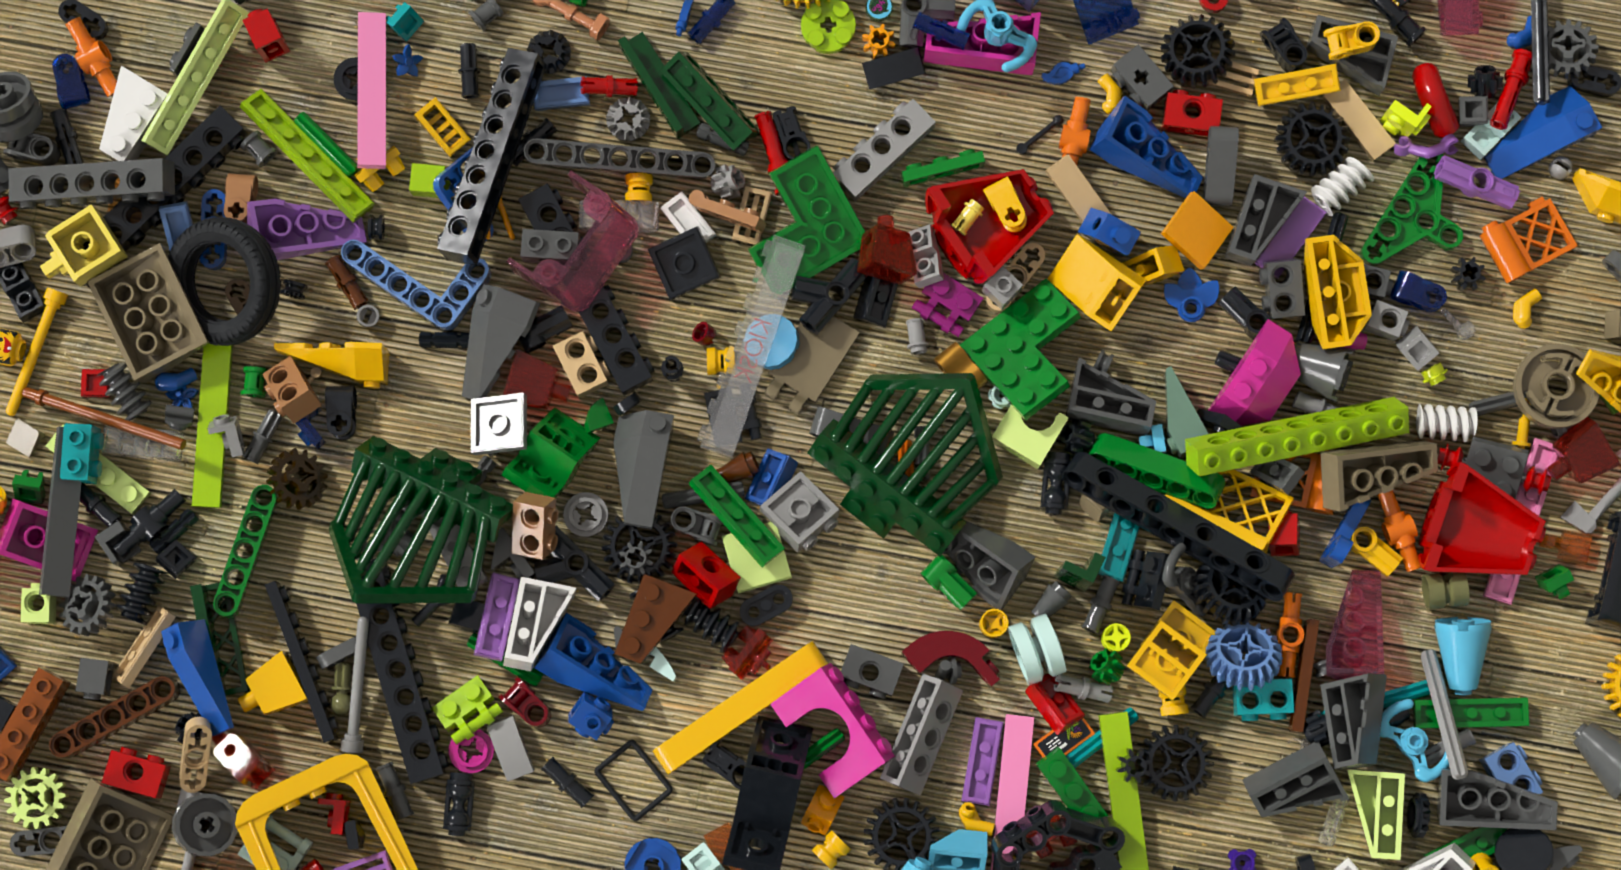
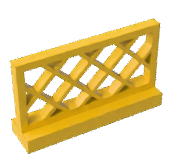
M1234 469L1218 473L1230 476L1234 485L1224 487L1222 494L1236 490L1239 503L1224 506L1220 496L1218 501L1221 508L1209 511L1165 494L1171 500L1248 542L1264 553L1268 552L1269 544L1294 501V497ZM1248 486L1257 489L1259 497L1244 501L1240 489ZM1273 498L1285 502L1281 510L1269 513L1265 503L1266 500ZM1261 502L1265 514L1250 519L1246 506ZM1242 508L1246 520L1237 523L1230 521L1227 512ZM1276 517L1274 523H1272L1271 518ZM1267 520L1270 530L1266 537L1255 533L1252 524Z

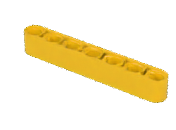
M813 641L808 643L662 743L652 752L669 775L709 748L714 742L719 741L763 711L772 702L819 668L829 663Z

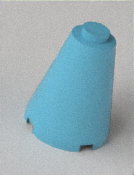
M1458 617L1438 618L1435 620L1434 627L1448 687L1454 690L1456 695H1471L1472 690L1478 688L1492 629L1491 620L1478 617H1467V619H1458Z

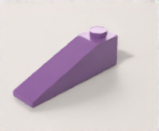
M276 198L247 203V224L255 228L268 241L277 260L339 249L349 240H358L363 244L367 242L362 217L353 223L342 211L323 210L310 207L311 205H298Z

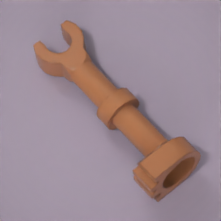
M532 0L535 5L551 7L562 13L566 20L570 22L574 20L589 29V36L597 41L602 38L610 26V19L601 13L593 20L581 13L575 5L571 4L569 6L561 0Z

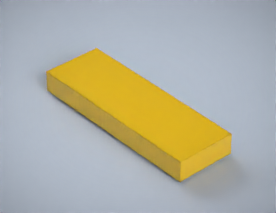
M1336 64L1253 79L1258 106L1341 91Z

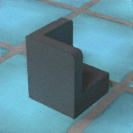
M120 521L115 522L95 536L112 564L118 567L142 551L138 545L123 559L112 546L129 531L126 525Z

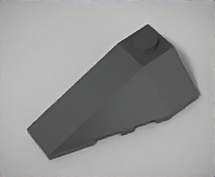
M482 284L472 309L462 397L471 400L485 398L500 376L499 368L506 358L511 359L516 352L513 347L519 337H525L529 332L540 303L500 287Z

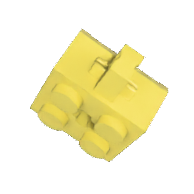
M91 204L49 230L45 236L54 251L50 253L52 258L40 267L49 279L60 272L64 276L69 273L73 281L81 287L87 281L102 274L128 256L100 211ZM88 241L90 243L88 244V249H82L85 248L83 244Z

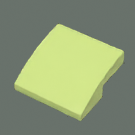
M772 522L764 523L782 544L778 528ZM732 533L722 536L730 567L741 577L736 587L738 594L792 578L784 550L762 568Z

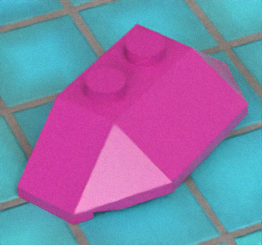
M1267 319L1207 411L1225 414L1241 426L1270 421L1301 375L1292 333Z

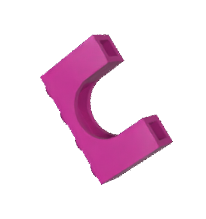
M829 663L819 668L770 705L785 727L794 724L816 708L830 709L844 719L850 733L848 750L840 760L818 774L832 796L836 798L894 758L895 755L892 752V746L889 741L882 737L876 729L874 719L865 713L860 706L857 694L850 690L843 681L844 676L842 672L833 666L832 663Z

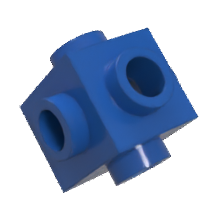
M583 692L568 713V723L573 725L581 736L585 738L590 736L597 741L602 733L606 735L614 723L611 705L602 697L597 696L595 698L587 692Z

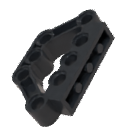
M1050 800L1041 806H1034L1026 813V816L1018 821H1012L1005 825L991 842V849L994 854L993 870H1019L1023 855L1029 851L1041 850L1045 847L1047 839L1053 835H1064L1090 844L1075 847L1071 851L1069 858L1064 861L1052 862L1046 870H1119L1122 866L1114 854L1123 847L1125 836L1117 822L1111 817L1098 818L1066 808L1060 801ZM1055 815H1062L1057 822H1050L1051 818ZM1038 831L1034 837L1026 838L1029 832ZM1113 831L1109 838H1102L1106 832ZM1013 846L1011 852L1007 854L1002 853L1006 847ZM1084 859H1090L1087 865L1079 866Z

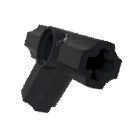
M851 258L831 282L802 276L795 277L791 300L811 304L799 318L803 327L810 333L818 335L869 276L870 272L861 261ZM829 292L838 293L841 301L832 300L829 297Z
M556 525L555 535L558 537L556 549L550 553L553 558L534 563L537 580L556 583L575 578L600 602L613 590L616 584ZM578 556L583 557L585 562L583 568L579 571H573L571 568L572 560Z

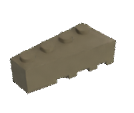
M1414 440L1321 452L1323 508L1341 512L1353 504L1363 503L1377 494L1387 493L1401 484H1408L1437 472V443Z

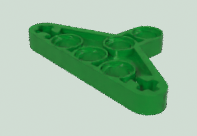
M1444 155L1435 156V163L1438 164ZM1419 156L1360 250V258L1366 265H1379L1423 238L1428 239L1445 250H1452L1462 242V229L1440 214L1443 182L1434 179L1436 165H1433L1427 174L1422 172L1428 163L1425 158ZM1418 177L1422 179L1424 189L1418 192L1412 190L1409 184L1411 178ZM1399 200L1406 201L1410 206L1409 213H1398L1395 209V203ZM1421 215L1430 216L1433 220L1432 228H1422L1419 225V217ZM1384 223L1392 224L1395 228L1394 236H1384L1381 233V225ZM1450 229L1456 233L1457 240L1455 243L1448 244L1443 240L1442 234L1444 230ZM1378 240L1383 242L1377 251L1380 258L1377 256L1373 259L1369 258L1370 252L1367 248L1372 249Z

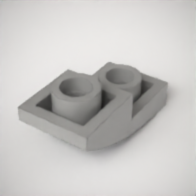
M931 224L906 232L907 255L912 260L915 285L918 288H922L943 281L944 275L940 252Z
M514 715L497 720L490 725L487 724L490 738L507 781L534 772L533 763L524 745V738Z

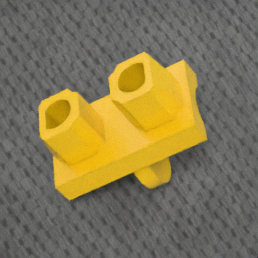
M395 146L386 151V168L393 177L405 169L402 160L398 156L401 153ZM362 168L354 174L356 179L360 183L363 182L372 192L385 184L376 173L379 169Z

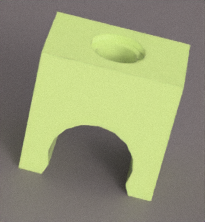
M1011 405L994 432L992 439L997 446L1034 468L1039 469L1069 417L1059 413L1049 428L1036 431L1024 424L1022 416Z

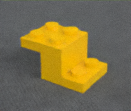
M1173 600L1139 645L1141 647L1126 667L1169 699L1174 700L1206 657V646H1208L1210 636L1215 635V630Z

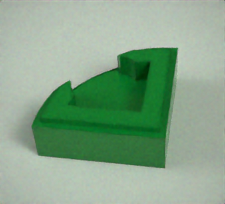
M603 398L596 401L587 413L585 420L587 434L609 427L614 423Z

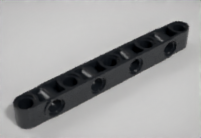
M1076 453L1062 473L1064 482L1073 489L1174 547L1178 543H1184L1186 545V554L1272 601L1283 599L1295 579L1294 572L1287 565L1088 453Z

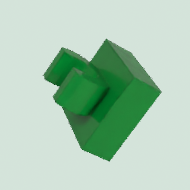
M24 470L22 475H15L12 482L15 499L43 505L46 497L43 472H39L37 478L30 477L29 470Z
M1558 564L1535 576L1539 587L1549 593L1552 592L1553 596L1558 595L1560 600L1570 595L1566 584L1573 581L1574 578L1571 571L1566 567Z

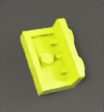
M1394 100L1379 122L1392 135L1398 134L1399 136L1409 137L1411 134L1417 136L1431 116L1427 112L1432 106L1427 103L1417 115L1397 100Z

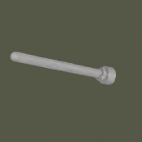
M360 617L357 621L348 733H345L344 738L341 739L340 750L348 753H362L364 740L361 739L362 734H359L369 626V620L366 617Z

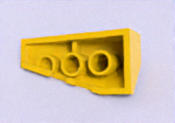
M330 342L319 344V348H313V344L274 343V349L278 353L288 357L291 356L298 361L363 384L364 388L380 389V384L388 385L390 352L382 343L345 342V348Z
M1589 349L1576 374L1621 413V356Z

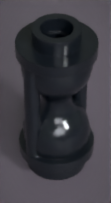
M1048 452V457L1044 459L1040 508L1045 509V514L1061 516L1062 511H1068L1070 486L1065 483L1064 491L1062 489V482L1064 481L1062 473L1070 463V454ZM1048 478H1049V479H1050V482H1051V485H1050V488L1047 490V488H1048Z
M450 772V779H447L443 829L448 830V835L465 836V831H471L475 781H472V773ZM451 799H452V800H453V807H452V809L450 810V804H451ZM468 800L467 811H466V810H465V802Z

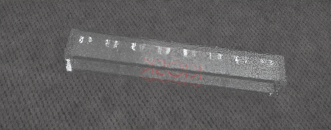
M777 235L773 236L772 241L766 240L761 254L766 259L763 267L757 266L752 280V282L757 283L754 293L748 292L743 306L744 309H747L745 319L738 320L734 335L738 336L735 347L730 345L726 354L725 361L729 362L726 373L720 372L716 383V388L720 389L717 400L711 398L706 414L711 415L707 426L702 424L697 441L702 442L701 449L733 459L806 245Z

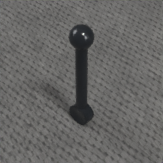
M1061 115L1054 116L1050 124L1026 143L1018 144L1016 148L1017 153L1024 155L1027 152V148L1056 125H1062L1064 122Z

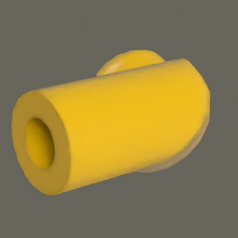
M1106 73L1097 82L1107 93L1106 102L1102 104V109L1109 115L1122 99L1123 92L1111 76Z

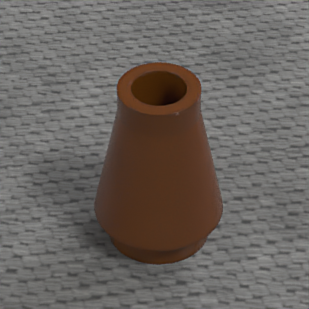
M743 451L727 464L716 469L727 483L755 477L756 473L760 472L757 460L751 451L748 453Z

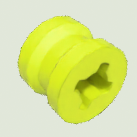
M1118 623L1109 625L1101 634L1102 646L1110 652L1124 650L1129 645L1131 639L1130 632L1126 626Z

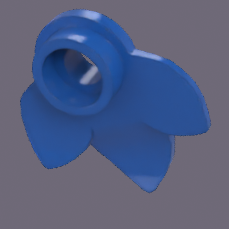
M1190 267L1181 274L1178 284L1167 283L1164 285V297L1167 303L1177 308L1181 319L1191 323L1199 321L1205 313V308L1212 306L1219 295V283L1217 280L1202 284L1198 274ZM1189 304L1194 305L1196 312L1193 314L1188 313L1186 306Z

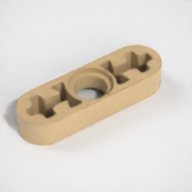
M1037 243L1026 244L1006 268L1009 272L1016 270L1022 273L1024 278L1022 290L1044 262L1045 251L1043 247ZM1035 250L1038 252L1037 258L1039 261H1031L1027 269L1032 271L1028 273L1023 266L1016 263L1020 261L1023 265L1028 257L1025 252L1032 253ZM987 296L986 305L991 311L1001 313L1012 304L1016 297L1003 310L994 305Z
M204 717L191 718L187 721L184 730L179 778L181 788L189 793L199 792L206 785L212 731L210 722ZM199 728L202 729L200 731V741L195 740V732ZM195 750L203 753V756L199 759L194 760L188 757V754ZM191 769L196 770V777L194 781H189L191 778Z

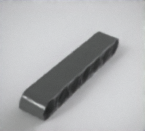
M538 138L531 139L524 147L525 159L535 166L620 173H647L657 176L706 179L715 169L714 158L705 152ZM533 145L543 147V157L532 159L528 154L530 147ZM561 147L569 148L572 152L571 159L566 162L560 161L556 157L557 150ZM590 149L596 150L600 155L599 161L595 164L587 163L584 159L586 151ZM616 152H623L626 154L628 161L623 166H616L612 162V155ZM642 155H652L655 159V165L652 168H643L639 162ZM672 156H677L682 160L683 166L678 171L671 170L667 165V160ZM706 159L710 164L709 171L706 173L698 172L695 168L696 160Z

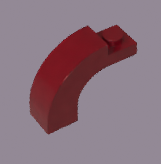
M956 631L929 633L915 640L901 652L918 674H921L938 659L954 656L966 661L990 688L1000 680L997 676L1000 672L989 659L986 662L982 659L990 650L982 642L965 633Z

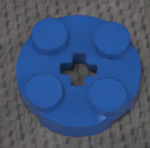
M648 838L636 843L628 851L625 858V870H648V867L645 865L646 861H653L655 858L659 860L658 866L661 870H681V858L675 847L669 842L660 838Z

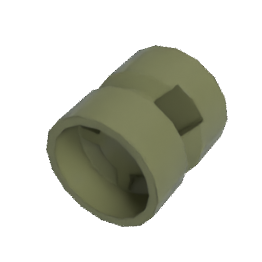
M1440 572L1423 574L1422 594L1427 610L1445 608L1446 604H1449L1451 607L1467 606L1470 596L1466 573L1446 572L1445 576H1442Z

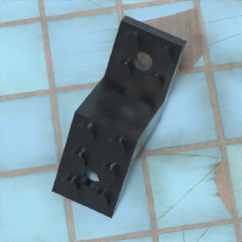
M758 715L743 772L723 865L744 870L781 869L813 728L798 724L785 727L781 720ZM751 847H758L761 850H756Z

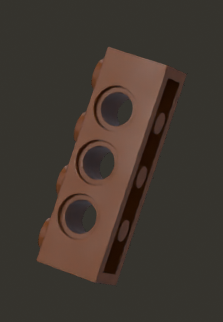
M37 669L0 734V778L2 780L12 782V777H18L71 682L47 669Z

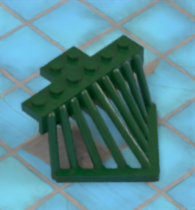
M972 373L872 374L866 379L840 421L838 422L833 419L819 434L807 452L812 458L851 487L840 503L848 512L883 539L895 523H897L938 556L944 553L967 523L962 518L990 493L1003 478L977 381ZM945 389H955L896 466L890 463ZM873 390H882L853 433L850 432V424ZM895 390H906L867 444L863 442L865 434L894 395ZM919 390H930L882 455H880L877 451L881 443L918 394ZM964 396L967 407L913 474L908 477L905 473ZM971 421L974 433L924 488L921 487L919 484L930 469ZM978 445L981 457L943 496L938 499L933 496L934 493ZM985 470L987 480L956 509L951 510L948 508L949 504Z
M372 436L355 449L351 472L354 475L336 517L330 522L329 534L352 601L358 604L471 603L476 599L487 540L493 543L497 541L500 526L513 516V504L475 485L481 480L483 471L468 462L449 455L444 450L434 448L420 459L406 450L387 443L382 438ZM368 480L364 492L345 530L344 526L346 519L356 499L362 482ZM382 488L365 522L363 523L357 537L355 538V535L361 525V522L367 512V509L374 497L376 490ZM396 496L391 506L389 507L387 513L385 514L384 518L382 519L381 523L379 524L377 530L372 536L370 542L365 548L363 554L361 555V551L364 545L366 544L372 530L374 529L380 515L382 514L388 500ZM410 503L402 518L398 522L397 526L393 530L392 534L388 538L387 542L385 543L382 550L380 551L377 558L375 559L372 566L367 572V568L370 562L372 561L377 550L382 544L384 538L389 532L391 526L393 525L394 521L399 515L401 509H403L406 505ZM427 510L390 583L385 587H373L376 579L413 520ZM443 518L417 583L414 587H401V583L432 525ZM455 525L460 526L445 582L441 587H428L450 531ZM473 532L477 536L468 583L466 587H455L469 536Z

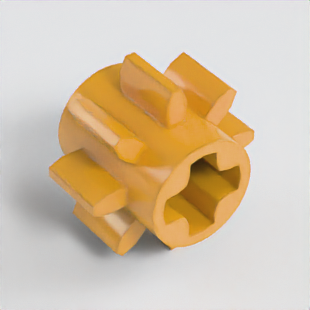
M883 23L880 28H874V26L870 25V34L862 35V40L868 42L863 47V51L867 52L870 50L873 53V59L881 54L888 56L887 49H895L896 43L889 41L894 36V31L887 32ZM874 38L884 39L883 45L880 46L879 43H874Z

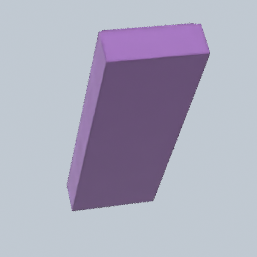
M1304 196L1255 264L1263 268V261L1292 259L1305 243V239L1310 236L1327 212ZM1283 267L1276 269L1274 278L1278 279L1285 269Z
M494 572L491 574L473 655L500 662L503 660L520 579Z
M975 717L961 801L990 806L1003 722Z

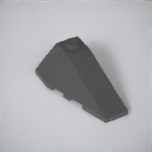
M644 410L619 416L613 444L624 525L652 530L674 429V415Z
M966 521L965 526L956 535L943 554H947L957 565L955 568L960 575L964 573L974 585L972 588L980 598L996 609L1002 610L1027 577L1035 556L1014 541Z
M1441 769L1437 800V818L1440 826L1537 830L1557 829L1558 802L1556 800L1468 769L1466 778L1455 780L1450 769Z

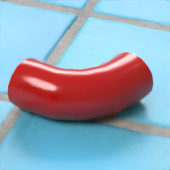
M1432 63L1420 64L1413 70L1412 79L1422 108L1427 103L1432 106L1427 112L1431 116L1428 120L1431 130L1439 138H1443L1448 134H1454L1459 128V121L1447 95L1439 69Z

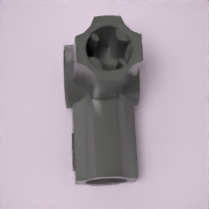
M902 0L900 4L899 47L909 49L915 47L923 48L924 19L953 21L956 1L916 0L920 5V10L913 12L906 6V2L909 0Z

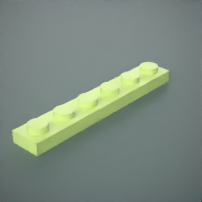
M222 0L142 138V142L168 156L241 29L243 19L247 18L249 14L248 11L231 0Z

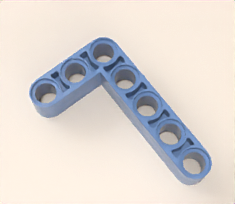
M358 240L347 241L341 249L342 258L352 269L442 331H451L458 326L476 301V296L482 284L487 285L492 275L490 267L482 258H479L477 266L485 268L484 275L480 278L471 277V271L476 265L465 263L442 297H440ZM359 248L362 250V255L359 259H349V254L353 249ZM382 264L385 266L384 272L381 275L373 276L371 274V270L375 265ZM398 280H406V289L401 292L394 291V284ZM461 288L467 289L469 294L465 300L458 301L455 299L457 290ZM422 295H427L430 297L429 304L423 308L417 307V299ZM443 311L452 312V318L447 323L439 322V315Z

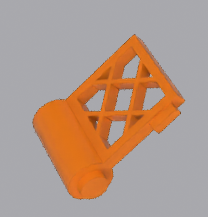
M1542 196L1527 204L1529 210L1503 223L1498 224L1495 220L1481 228L1484 233L1479 237L1506 284L1515 281L1578 246L1551 198L1545 201ZM1547 209L1551 216L1550 225L1536 221L1540 210ZM1517 222L1530 225L1527 238L1518 235L1512 225ZM1534 227L1548 231L1545 243L1532 239ZM1553 233L1561 235L1567 246L1561 249L1551 246ZM1530 245L1543 249L1541 259L1535 263L1528 254Z
M1311 453L1289 459L1286 458L1285 460L1289 462L1298 457L1311 459L1309 469L1302 476L1303 478L1307 475L1305 486L1301 479L1298 482L1303 489L1302 500H1294L1291 506L1319 514L1333 515L1334 510L1323 508L1321 454ZM1252 487L1250 497H1259L1256 488ZM1277 498L1266 500L1280 504L1285 503Z

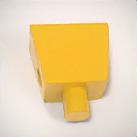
M283 651L276 654L246 678L251 691L238 698V702L245 713L259 706L266 715L308 702L299 675L288 654Z

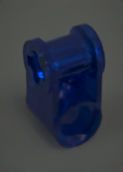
M69 54L58 55L52 63V69L61 108L69 109L91 104L83 70L78 65L76 59ZM69 63L73 67H70L69 73L66 74L63 70L66 69V64Z
M1400 270L1390 298L1399 303L1432 313L1444 305L1447 293L1439 284L1425 280L1414 273ZM1431 292L1436 294V302L1434 304L1429 302L1430 298L1428 296Z

